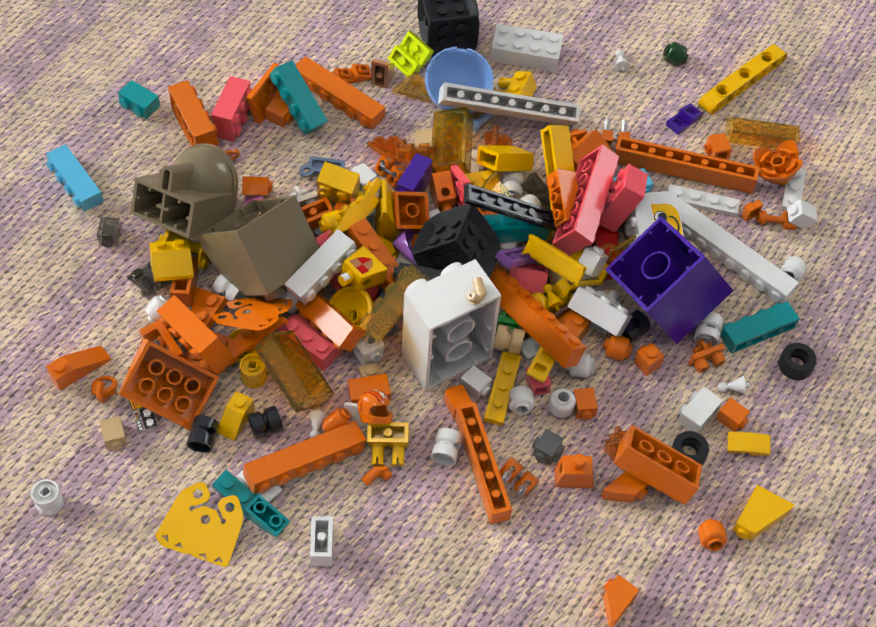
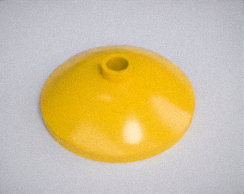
M353 286L342 288L331 298L330 303L363 331L365 335L372 324L374 316L372 299L365 290L358 291Z

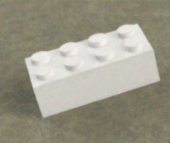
M497 24L490 61L557 72L563 34Z

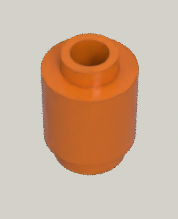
M338 407L324 419L321 426L325 432L351 423L352 415L346 408Z

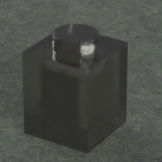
M100 218L97 231L99 245L107 248L118 246L122 230L120 218Z

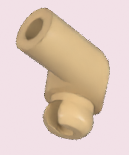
M476 277L472 280L475 290L467 295L468 301L474 305L479 304L487 295L481 277Z

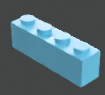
M66 144L46 153L48 159L46 162L47 167L51 172H55V177L59 183L63 182L65 192L68 196H73L72 200L77 208L81 207L85 212L104 202L101 191Z

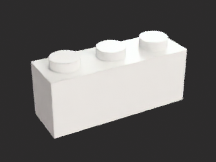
M587 285L585 287L579 286L567 307L613 335L621 336L632 318L628 314L629 310L621 305L616 307L611 304L612 300L604 295L602 297L596 295V290Z

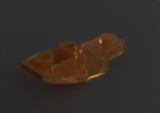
M384 136L373 137L374 140L367 142V146L380 155L389 154L394 160L410 163L416 153L422 156L437 153V145H430L426 142L415 146L414 143H406V139H399V136H389L388 139H384Z

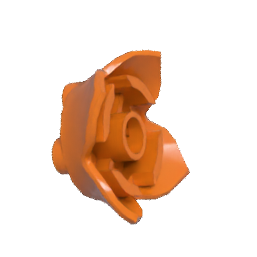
M792 139L778 145L775 151L768 148H760L753 151L754 164L759 167L758 176L770 183L781 186L786 185L803 165V161L799 159L798 147Z

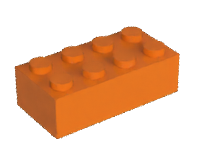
M188 80L168 86L171 109L190 145L193 146L201 143L219 145L218 138L215 135L218 133L214 123L211 124L208 111H204L201 98H197L195 87L191 86Z
M175 295L157 310L161 316L160 322L166 328L170 326L168 331L175 338L178 339L180 337L178 341L185 349L189 350L196 360H201L200 363L207 371L211 368L217 374L234 358L220 339Z
M631 425L619 441L614 464L621 470L634 475L638 480L644 481L656 490L667 494L673 500L686 505L699 489L702 465L636 426Z

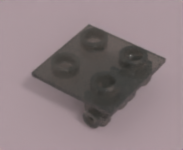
M150 261L126 276L141 289L140 294L143 297H149L156 292L155 289L159 291L158 284L164 288V285L167 286L172 283V280L155 282Z

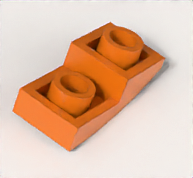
M352 64L351 69L335 68L333 74L349 84L371 80L369 65Z

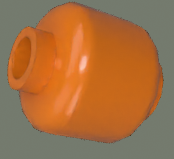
M613 334L610 338L606 337L602 346L605 349L606 357L619 362L629 358L633 347L630 344L629 338Z
M707 519L699 525L698 536L701 545L710 551L722 549L727 542V534L723 523L718 520Z

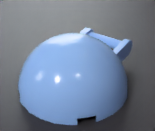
M451 47L442 50L431 59L426 69L425 87L428 96L439 109L450 114L461 115L475 131H478L483 123L495 115L485 113L475 121L470 115L475 111L438 105L439 90L444 82L493 90V72L491 66L481 54L469 48L465 50Z

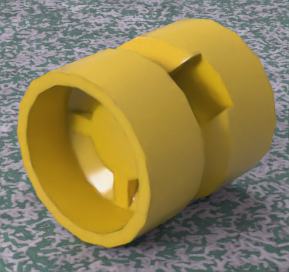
M258 354L245 355L239 365L242 383L250 389H257L263 386L267 380L264 358Z

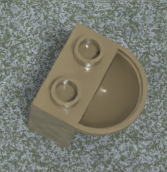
M209 143L193 145L181 153L172 165L164 166L161 169V173L135 178L130 214L188 239L196 237L199 233L235 212L238 195L236 168L227 153L218 146Z

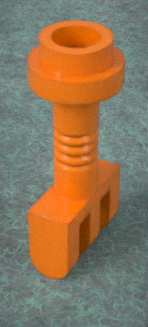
M763 210L756 214V222L760 225H765L766 222L783 224V229L785 230L797 229L795 225L789 223L788 211H783L781 216L767 215V212Z

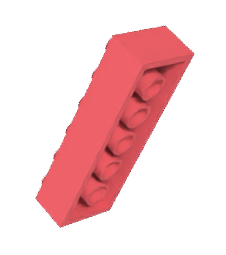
M603 144L579 160L575 172L578 191L571 215L567 222L557 228L552 243L569 256L581 251L582 248L593 244L595 241L596 230L600 225V217L605 209L604 204L609 196L608 191L614 180V172L618 167L619 156Z

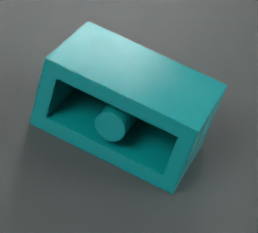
M133 80L118 92L120 105L125 109L129 108L138 117L142 116L148 119L160 107L159 96Z

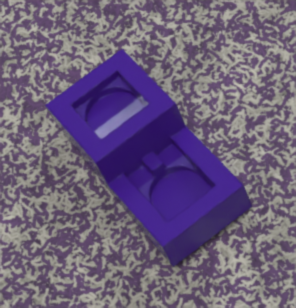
M690 103L681 108L677 115L668 119L666 126L679 135L703 115V112Z

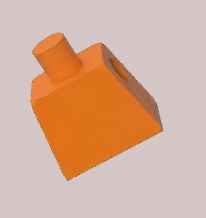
M450 170L432 173L429 190L435 209L438 208L440 212H444L454 208L456 194Z
M583 454L562 456L555 467V487L594 488L592 457L584 456Z

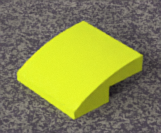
M408 31L401 44L395 45L387 59L394 63L410 79L421 70L434 51L412 31Z

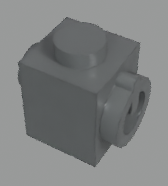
M545 429L540 438L536 437L533 442V456L540 463L551 465L552 461L557 462L565 449V446L562 445L564 438Z

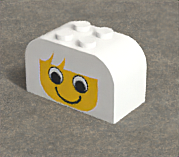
M676 191L645 193L642 201L626 218L625 234L628 235L629 240L627 248L660 216L684 236Z

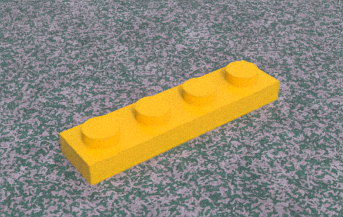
M502 352L485 412L484 422L503 426L509 405V391L514 387L521 355Z

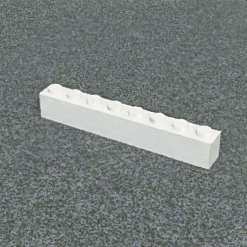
M445 82L439 90L438 105L557 125L574 126L579 122L580 105Z
M681 198L678 200L685 238L692 240L698 248L706 250L712 258L720 260L729 270L738 273L743 280L752 283L758 291L766 293L772 301L782 304L792 296L797 289L798 281Z

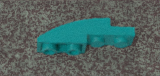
M225 470L211 486L223 497L237 496L243 516L274 537H277L290 523L289 519L261 495H253L252 491L228 470ZM228 503L231 507L234 508L233 503Z

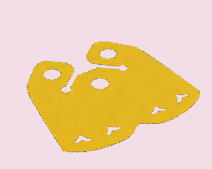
M197 482L182 490L177 496L155 534L156 539L163 547L184 554H191L193 557L227 567L243 522V511L237 496L231 495L222 498L218 502V508L223 519L226 520L225 524L221 523L217 511L207 506L190 511L189 507L191 505L196 506L205 503L210 498V492L204 482ZM199 489L203 495L201 498L196 499L193 493ZM227 503L234 504L232 512L226 511L225 506ZM208 515L210 517L209 523L203 524L201 517ZM162 535H163V536L168 535V540H169V541L167 542V541H166V538H163ZM180 542L183 548H180L179 546L175 545ZM206 553L207 559H205L203 556H199V554ZM218 557H220V559H221L223 562H220V561L214 562V560H216Z

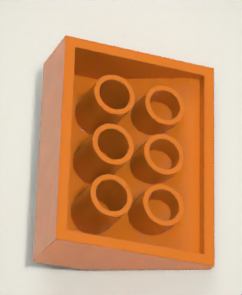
M144 338L134 356L118 395L191 431L193 418L200 415L219 376Z

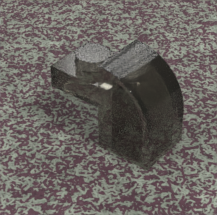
M535 172L530 173L521 186L528 194L536 196L540 200L542 207L551 209L548 185H545Z

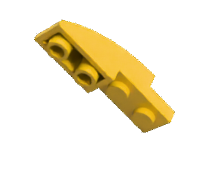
M377 177L372 182L369 180L363 187V190H365L363 195L360 194L355 202L342 207L339 212L340 218L338 220L335 219L329 228L331 229L329 237L337 229L342 233L347 232L351 225L366 218L374 210L380 201L374 195L381 186V179Z

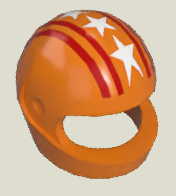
M372 389L361 395L357 407L362 422L369 424H387L392 422L393 414L387 408L391 402L384 392Z

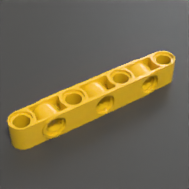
M772 44L706 92L698 101V105L710 115L715 114L786 60L788 54L776 44Z

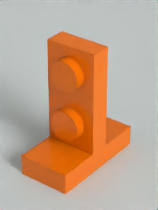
M157 320L139 330L142 341L144 338L149 341L157 339L161 347L165 346L167 350L184 358L182 350L168 331L170 326L166 328L160 320Z

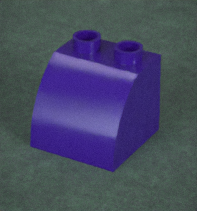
M662 216L605 269L676 344L734 291L710 261Z

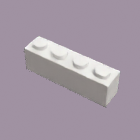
M337 229L285 283L288 292L304 305L312 301L316 297L317 292L321 288L326 287L330 279L342 270L344 260L357 251L355 242Z

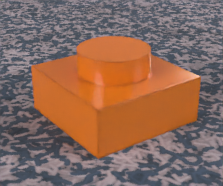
M759 199L753 203L749 202L744 206L741 217L745 221L756 217L757 212L761 211L763 203Z

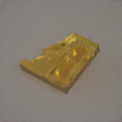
M414 72L392 89L394 94L400 93L407 95L408 98L418 99L426 103L431 101L425 87V78L417 72Z

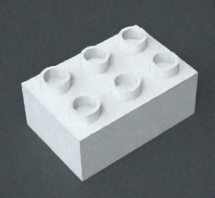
M476 259L464 265H461L459 262L452 263L442 271L440 276L428 282L425 279H418L412 282L404 292L402 357L425 391L470 369L473 365L476 366L492 358L501 294ZM476 277H481L487 295L479 304L474 305L468 301L467 295L475 290L472 280Z

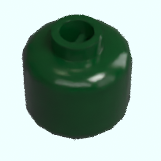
M675 41L671 44L668 43L662 54L664 60L674 66H679L681 63L685 64L689 57L687 47Z

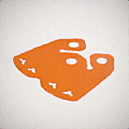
M258 297L241 298L227 302L229 308H239L234 313L238 319H233L234 317L230 312L215 314L211 318L220 325L260 331L276 323L279 320L278 315L287 312L291 308L293 301L292 299L280 298L269 301ZM235 302H242L240 305H234ZM246 310H251V311H252L251 313H247V314L243 313V311H246ZM222 315L227 316V317L224 318V319H219V318H218L219 316H222Z

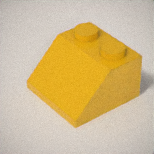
M176 239L166 242L160 240L149 243L150 264L155 282L194 278L188 240Z

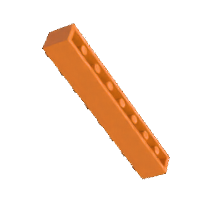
M619 136L615 149V154L619 156L617 164L626 166L630 164L639 169L644 168L648 171L751 194L758 179V166Z
M496 262L489 279L501 294L500 307L563 368L577 366L587 347L565 325L561 324L554 314L544 308L543 304L536 300L527 289H524L517 279L508 274L506 269Z

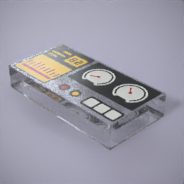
M128 400L138 435L157 430L158 425L154 412Z

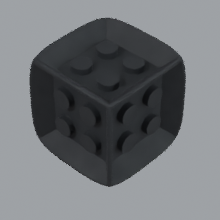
M418 0L419 30L422 41L434 51L431 56H435L442 50L451 47L465 50L468 48L476 49L480 26L476 0Z
M467 204L436 214L426 221L415 241L412 255L418 266L442 271L452 263L459 262L461 265H464L476 259L486 275L490 277L498 260L495 256L500 251L501 244L497 234L481 212L473 205Z

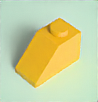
M236 391L225 407L217 433L235 441L248 422V414L255 411L254 399Z

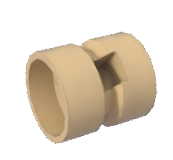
M499 324L493 348L502 351L508 349L509 353L519 355L525 331L516 328L510 330L508 326Z

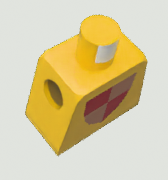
M362 246L344 260L338 281L343 287L351 284L356 290L361 291L385 282L388 269L365 246Z

